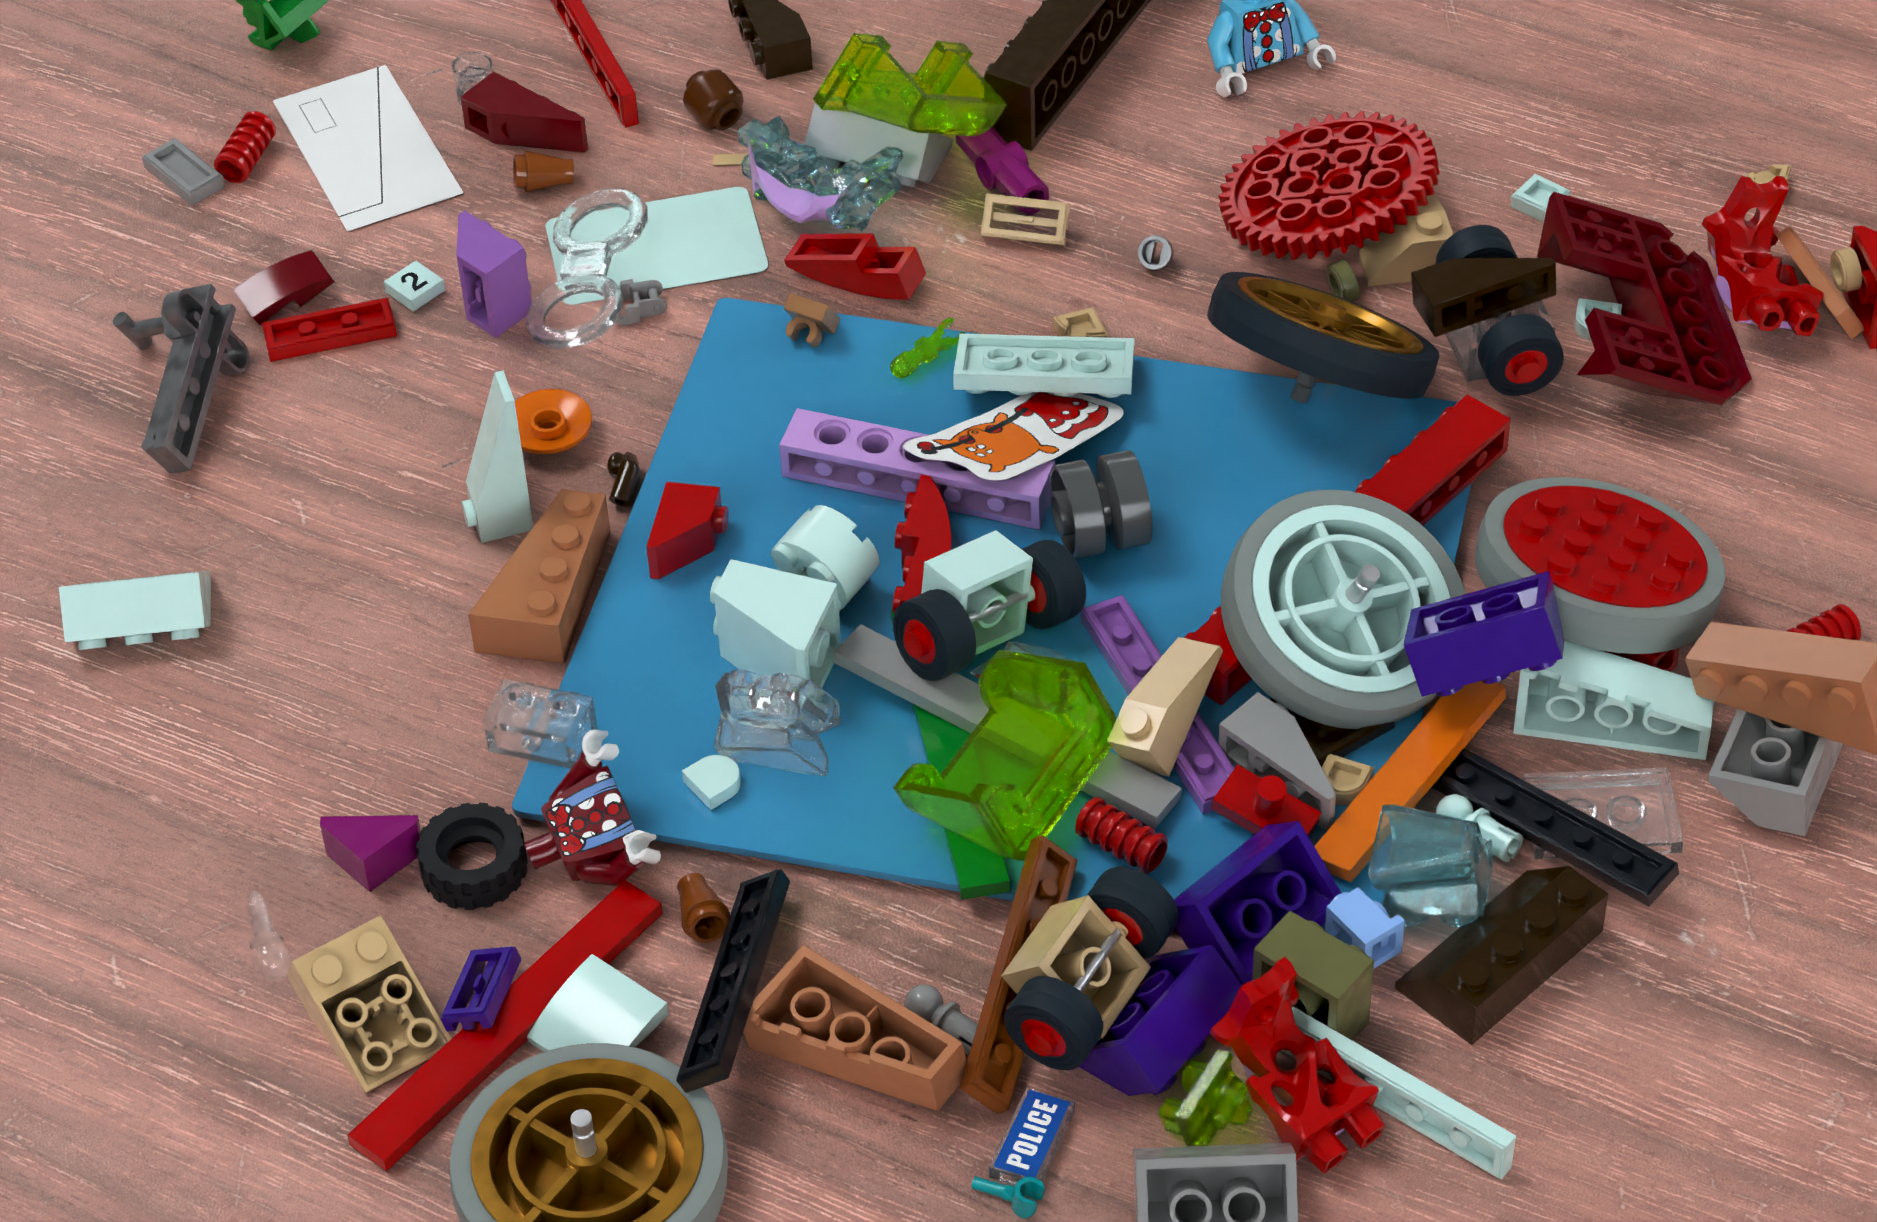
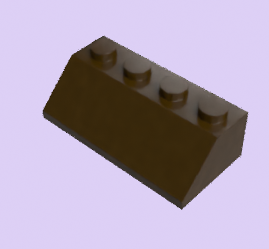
M1570 866L1527 870L1395 982V989L1470 1045H1473L1603 931L1608 893Z

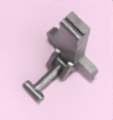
M212 284L169 292L163 299L161 317L135 322L127 313L120 312L113 319V325L140 350H145L151 345L153 340L151 336L165 334L173 342L146 437L141 445V448L170 474L190 471L192 468L218 371L224 375H233L245 372L249 366L250 358L246 345L230 330L236 308L232 304L220 305L213 298L216 288Z

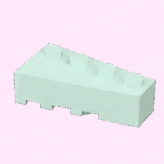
M1564 641L1563 658L1557 660L1553 666L1540 671H1530L1529 668L1520 670L1513 734L1706 760L1714 701L1696 695L1691 678L1601 650Z

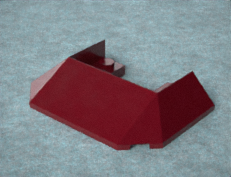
M1553 191L1548 200L1537 257L1553 258L1556 263L1608 277L1618 304H1622V315L1593 308L1586 317L1585 322L1595 351L1577 375L1648 395L1723 405L1744 388L1752 378L1708 262L1695 251H1692L1688 256L1677 244L1671 242L1670 239L1674 233L1662 223Z

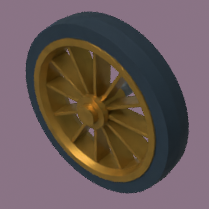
M1228 272L1223 274L1212 293L1207 317L1214 327L1244 347L1275 362L1300 371L1296 380L1297 384H1295L1290 396L1291 399L1305 404L1308 402L1312 391L1311 388L1314 386L1316 378L1366 393L1393 398L1414 399L1424 396L1435 375L1439 352L1433 344L1404 325L1341 297L1295 282L1247 272Z

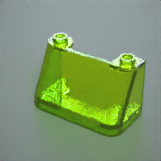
M998 650L986 665L979 679L980 694L989 711L941 774L932 765L916 763L905 771L893 789L902 803L912 812L1000 857L1024 861L1030 840L1040 835L1047 837L1112 748L1107 740L1115 724L1116 716L1085 662Z

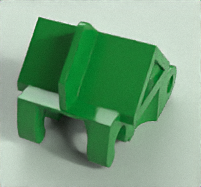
M236 0L238 4L243 6V16L246 17L247 23L257 28L248 35L249 41L256 46L270 51L287 37L299 43L317 37L320 31L310 17L329 1L270 0L268 2L267 0Z

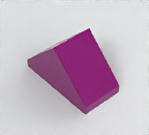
M418 815L321 816L320 828L326 855L369 892L417 858L416 845L417 841H420L421 832Z

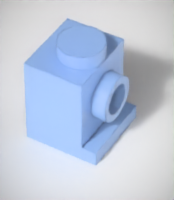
M1358 887L1351 892H1343L1337 895L1327 905L1325 931L1344 943L1357 946L1363 950L1368 957L1374 960L1373 969L1402 952L1405 920L1399 914L1390 919L1386 909L1378 901H1372Z

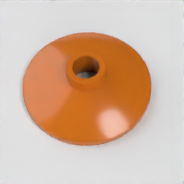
M542 389L523 395L515 401L523 451L534 454L559 453L579 444L591 429L592 414L589 405L580 396L570 391Z

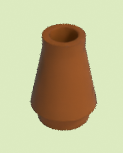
M524 151V155H514V187L524 188L525 192L561 184H573V159H563L530 151Z
M690 873L683 876L677 884V890L680 895L683 931L700 943H710L718 940L724 935L730 917L729 909L709 887L704 876L699 873Z

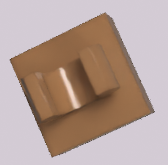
M792 293L789 294L783 308L793 318L786 327V335L796 342L800 331L804 328H810L806 342L814 348L822 340V331L835 334L841 320L829 305Z

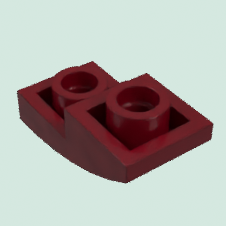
M310 250L267 267L242 282L233 290L252 318L260 325L293 300L302 307L335 281L317 255Z

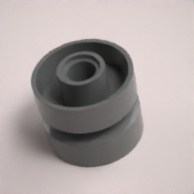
M1131 450L1099 456L1095 476L1087 462L1083 459L1052 466L1050 472V500L1053 520L1063 546L1076 560L1103 554L1107 534L1117 550L1151 543L1153 528L1148 491L1139 462Z

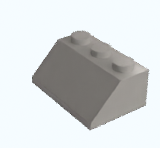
M814 103L803 152L816 156L814 164L838 169L840 162L854 165L852 173L876 179L878 171L892 174V183L915 188L917 180L926 183L932 181L950 151L953 139L929 130Z
M1737 709L1710 770L1708 780L1711 785L1757 826L1806 836L1843 744Z
M1291 1143L1133 1148L1136 1222H1298L1296 1153Z

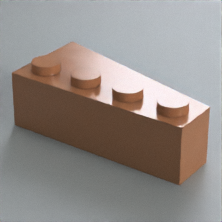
M568 489L560 490L468 614L474 652L564 664L610 535L606 494Z
M1710 622L1685 657L1696 695L1877 755V643Z
M804 944L753 1000L743 1031L749 1049L935 1111H939L961 1085L967 1064L961 1041Z

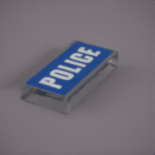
M1026 1087L989 1165V1177L1012 1185H1016L1024 1177H1034L1043 1183L1075 1113V1102Z

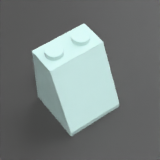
M730 559L722 577L716 576L710 591V602L715 604L716 610L713 633L719 639L720 656L800 713L810 714L834 665V651L841 644L837 584Z

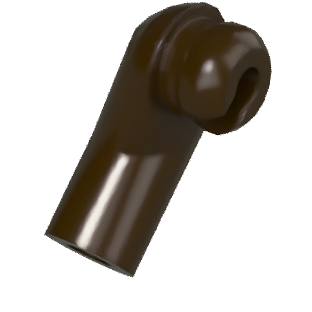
M614 452L610 455L607 464L610 475L616 476L609 500L615 505L629 507L640 478L638 459L636 455L630 452L625 454Z

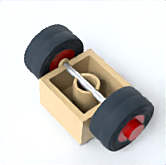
M1113 867L1106 870L1098 878L1086 896L1049 907L1001 975L1017 994L1006 1010L1004 1016L1005 1028L1013 1042L1025 1054L1050 1068L1073 1070L1086 1060L1097 1042L1104 1038L1150 970L1151 966L1144 959L1150 958L1160 951L1177 925L1179 918L1177 905L1169 892L1159 882L1136 869Z

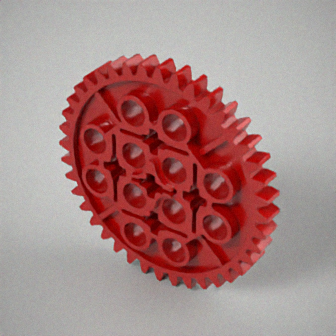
M1360 111L1354 118H1350L1348 112H1344L1339 119L1334 120L1332 114H1328L1324 122L1319 123L1316 118H1311L1309 126L1304 127L1300 123H1295L1294 131L1289 132L1281 129L1279 130V138L1276 139L1269 136L1265 138L1267 145H1253L1254 154H1242L1241 159L1243 163L1233 164V173L1225 175L1227 183L1221 184L1222 193L1218 197L1226 230L1230 231L1233 239L1238 238L1241 246L1248 244L1250 251L1253 252L1261 249L1263 256L1275 251L1277 259L1282 258L1288 252H1290L1292 260H1296L1302 253H1307L1308 259H1313L1317 252L1323 251L1325 257H1330L1333 249L1338 248L1343 254L1347 253L1349 245L1352 244L1361 249L1364 247L1365 239L1369 238L1372 241L1378 242L1380 241V232L1393 234L1395 233L1394 224H1408L1406 215L1417 216L1419 214L1418 206H1426L1428 204L1427 196L1434 195L1433 186L1439 183L1437 175L1440 174L1439 163L1431 138L1426 137L1424 130L1418 131L1417 124L1407 125L1405 118L1395 121L1394 116L1390 114L1381 119L1379 112H1375L1366 118L1364 111Z

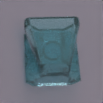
M1383 805L1368 873L1374 887L1377 890H1385L1382 906L1386 909L1389 917L1392 918L1399 914L1405 920V927L1417 926L1428 917H1440L1443 923L1453 927L1466 926L1477 917H1483L1493 867L1492 839L1482 838L1479 824L1400 805Z

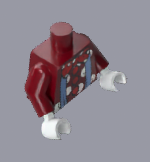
M590 730L585 734L582 741L583 753L550 795L549 801L542 806L541 811L550 832L524 843L535 870L562 858L572 881L582 880L585 883L617 886L639 870L644 863L656 864L660 861V851L647 848L650 842L656 840L657 836L641 830L636 831L608 765L602 767L601 760H613L619 754L617 744L606 743L602 746L603 740L608 736V731Z

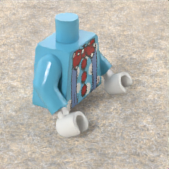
M1222 0L1219 15L1216 17L1207 38L1215 71L1221 73V78L1216 84V91L1222 97L1231 95L1229 81L1233 83L1235 93L1241 95L1247 89V81L1242 73L1304 54L1303 47L1309 49L1307 64L1314 70L1322 69L1321 64L1317 60L1318 51L1325 55L1329 64L1334 63L1336 60L1335 51L1329 45L1319 44V33L1308 14L1296 0Z

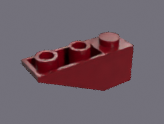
M494 71L460 97L465 128L494 144L582 153L588 150L584 117Z

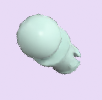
M1458 794L1445 796L1436 807L1437 822L1444 830L1453 833L1463 831L1462 839L1464 842L1482 846L1504 862H1509L1510 858L1513 859L1522 846L1523 836L1520 833L1497 822L1490 817L1489 811L1485 808L1477 809L1474 812L1472 804L1464 796Z

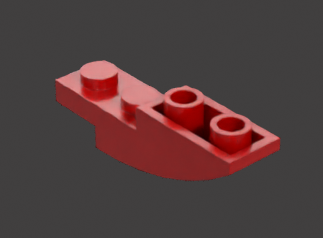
M921 475L916 491L908 492L904 510L906 522H898L894 546L895 549L901 550V565L903 569V582L905 584L904 587L897 586L895 589L892 606L893 614H895L896 609L903 602L921 594L924 562L951 550V528L947 508L939 489L928 475Z

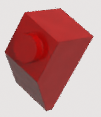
M666 482L646 546L650 578L661 579L714 551L718 534H725L728 525V507L721 505L720 487Z

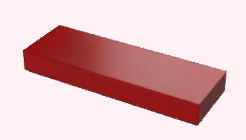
M389 298L262 323L270 362L397 336Z

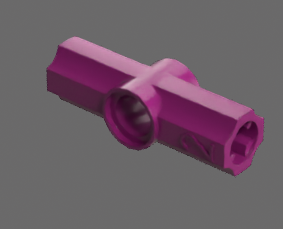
M977 115L964 120L963 125L955 132L956 144L975 163L977 175L986 189L992 190L997 188L1005 196L1049 200V188L1030 169L1027 156L1018 142L1011 141L1007 143L986 120L979 119ZM1014 206L1018 212H1024L1027 216L1040 211V209Z

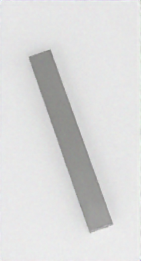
M862 624L834 651L835 664L1093 797L1103 799L1106 804H1112L1118 810L1124 811L1131 817L1155 829L1181 800V787L958 673H952L936 681H928L919 677L906 664L895 641Z

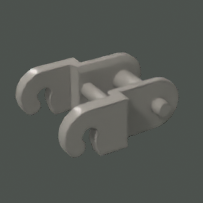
M633 279L620 281L619 292H616L614 285H609L607 288L608 297L613 301L628 299L634 301V304L626 305V315L621 316L620 309L613 311L614 322L619 325L640 323L641 318L661 315L667 309L666 301L663 298H659L663 287L657 280L636 283L633 282Z

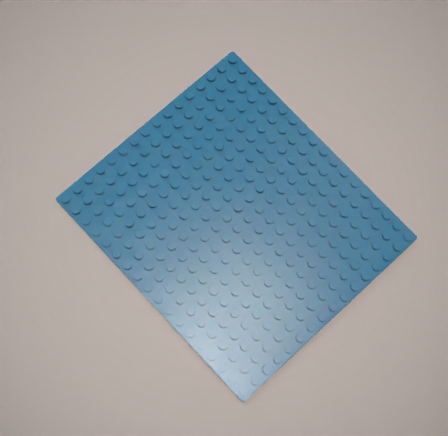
M721 298L714 307L512 802L513 813L519 818L546 822L541 808L549 801L550 795L583 753L582 741L585 734L590 730L608 731V736L603 740L602 746L606 743L617 744L619 754L613 760H601L602 767L608 765L636 831L641 830L655 834L657 836L655 841L959 892L912 703L834 663L810 714L800 713L720 656L719 639L713 633L716 610L715 604L710 602V591L716 576L722 577L730 559L778 570L770 555L773 547L808 509L811 511L816 505L827 506L853 521L857 526L852 532L861 542L868 537L874 544L880 559V565L848 604L839 611L841 643L860 624L895 641L891 620L893 598L896 587H904L905 582H903L901 550L895 549L894 542L898 522H906L904 517L905 502L782 477L779 444L796 409L799 408L932 435L987 413L1020 395L1012 394L1009 391H988L982 394H972L965 390H953V373L959 335L978 333L836 313L841 320L835 334L822 331V340L814 348L806 342L810 328L802 329L796 342L786 335V327L793 318L783 309L784 306L733 298ZM1134 356L1131 395L1122 394L1118 397L1107 398L1093 393H1080L1120 406L1124 411L1121 419L1087 441L1053 459L1055 460V465L1083 459L1087 462L1095 476L1099 456L1131 450L1139 462L1148 491L1153 528L1150 544L1117 550L1107 534L1103 554L1076 560L1086 585V601L1083 608L1123 595L1157 649L1163 655L1178 637L1184 638L1188 633L1197 631L1209 620L1214 610L1221 606L1223 576L1232 552L1240 537L1267 509L1284 499L1309 491L1344 490L1355 492L1358 485L1365 479H1371L1379 472L1392 455H1398L1410 445L1419 431H1426L1439 419L1441 413L1447 407H1453L1458 402L1427 397L1414 399L1393 398L1366 393L1341 385L1315 382L1311 388L1312 391L1308 402L1305 404L1290 398L1293 388L1297 384V379ZM666 482L720 487L721 505L728 507V525L725 534H718L714 551L661 579L650 578L646 546ZM1472 483L1423 526L1441 544L1454 565ZM1051 504L1040 530L947 511L951 528V550L995 530L1020 549L1041 540H1053L1063 545L1053 520ZM1081 612L1074 618L1049 629H1037L1025 622L1023 634L975 655L973 661L966 668L956 672L1118 755L1107 740L1128 695L1081 622ZM1253 679L1222 706L1209 697L1203 696L1197 711L1218 743L1219 724L1252 696L1259 692L1269 700L1272 699ZM1425 706L1413 715L1396 722L1392 730L1343 758L1375 767V775L1420 723ZM971 734L1010 880V892L986 897L1014 900L1030 840L1040 835H1044L1078 860L1067 901L1086 896L1098 878L1110 868L1128 867L1138 870V866L1132 867L1125 862V858L1120 860L1113 856L1112 851L1106 852L1101 849L1100 844L1094 845L1088 841V837L1082 838L1076 834L1075 824L1079 812L1089 800L1095 797ZM723 755L737 763L741 784L739 791L732 798L710 810L683 782L682 770L704 757ZM1173 768L1169 777L1160 774L1156 775L1181 787V800L1155 829V834L1162 833L1167 836L1168 847L1162 862L1147 875L1159 882L1175 899L1255 834L1215 811L1202 814ZM1335 805V821L1349 805ZM1318 824L1309 836L1314 846L1327 832ZM1400 825L1352 882L1331 874L1342 893L1351 892L1358 887L1372 901H1378L1383 906Z

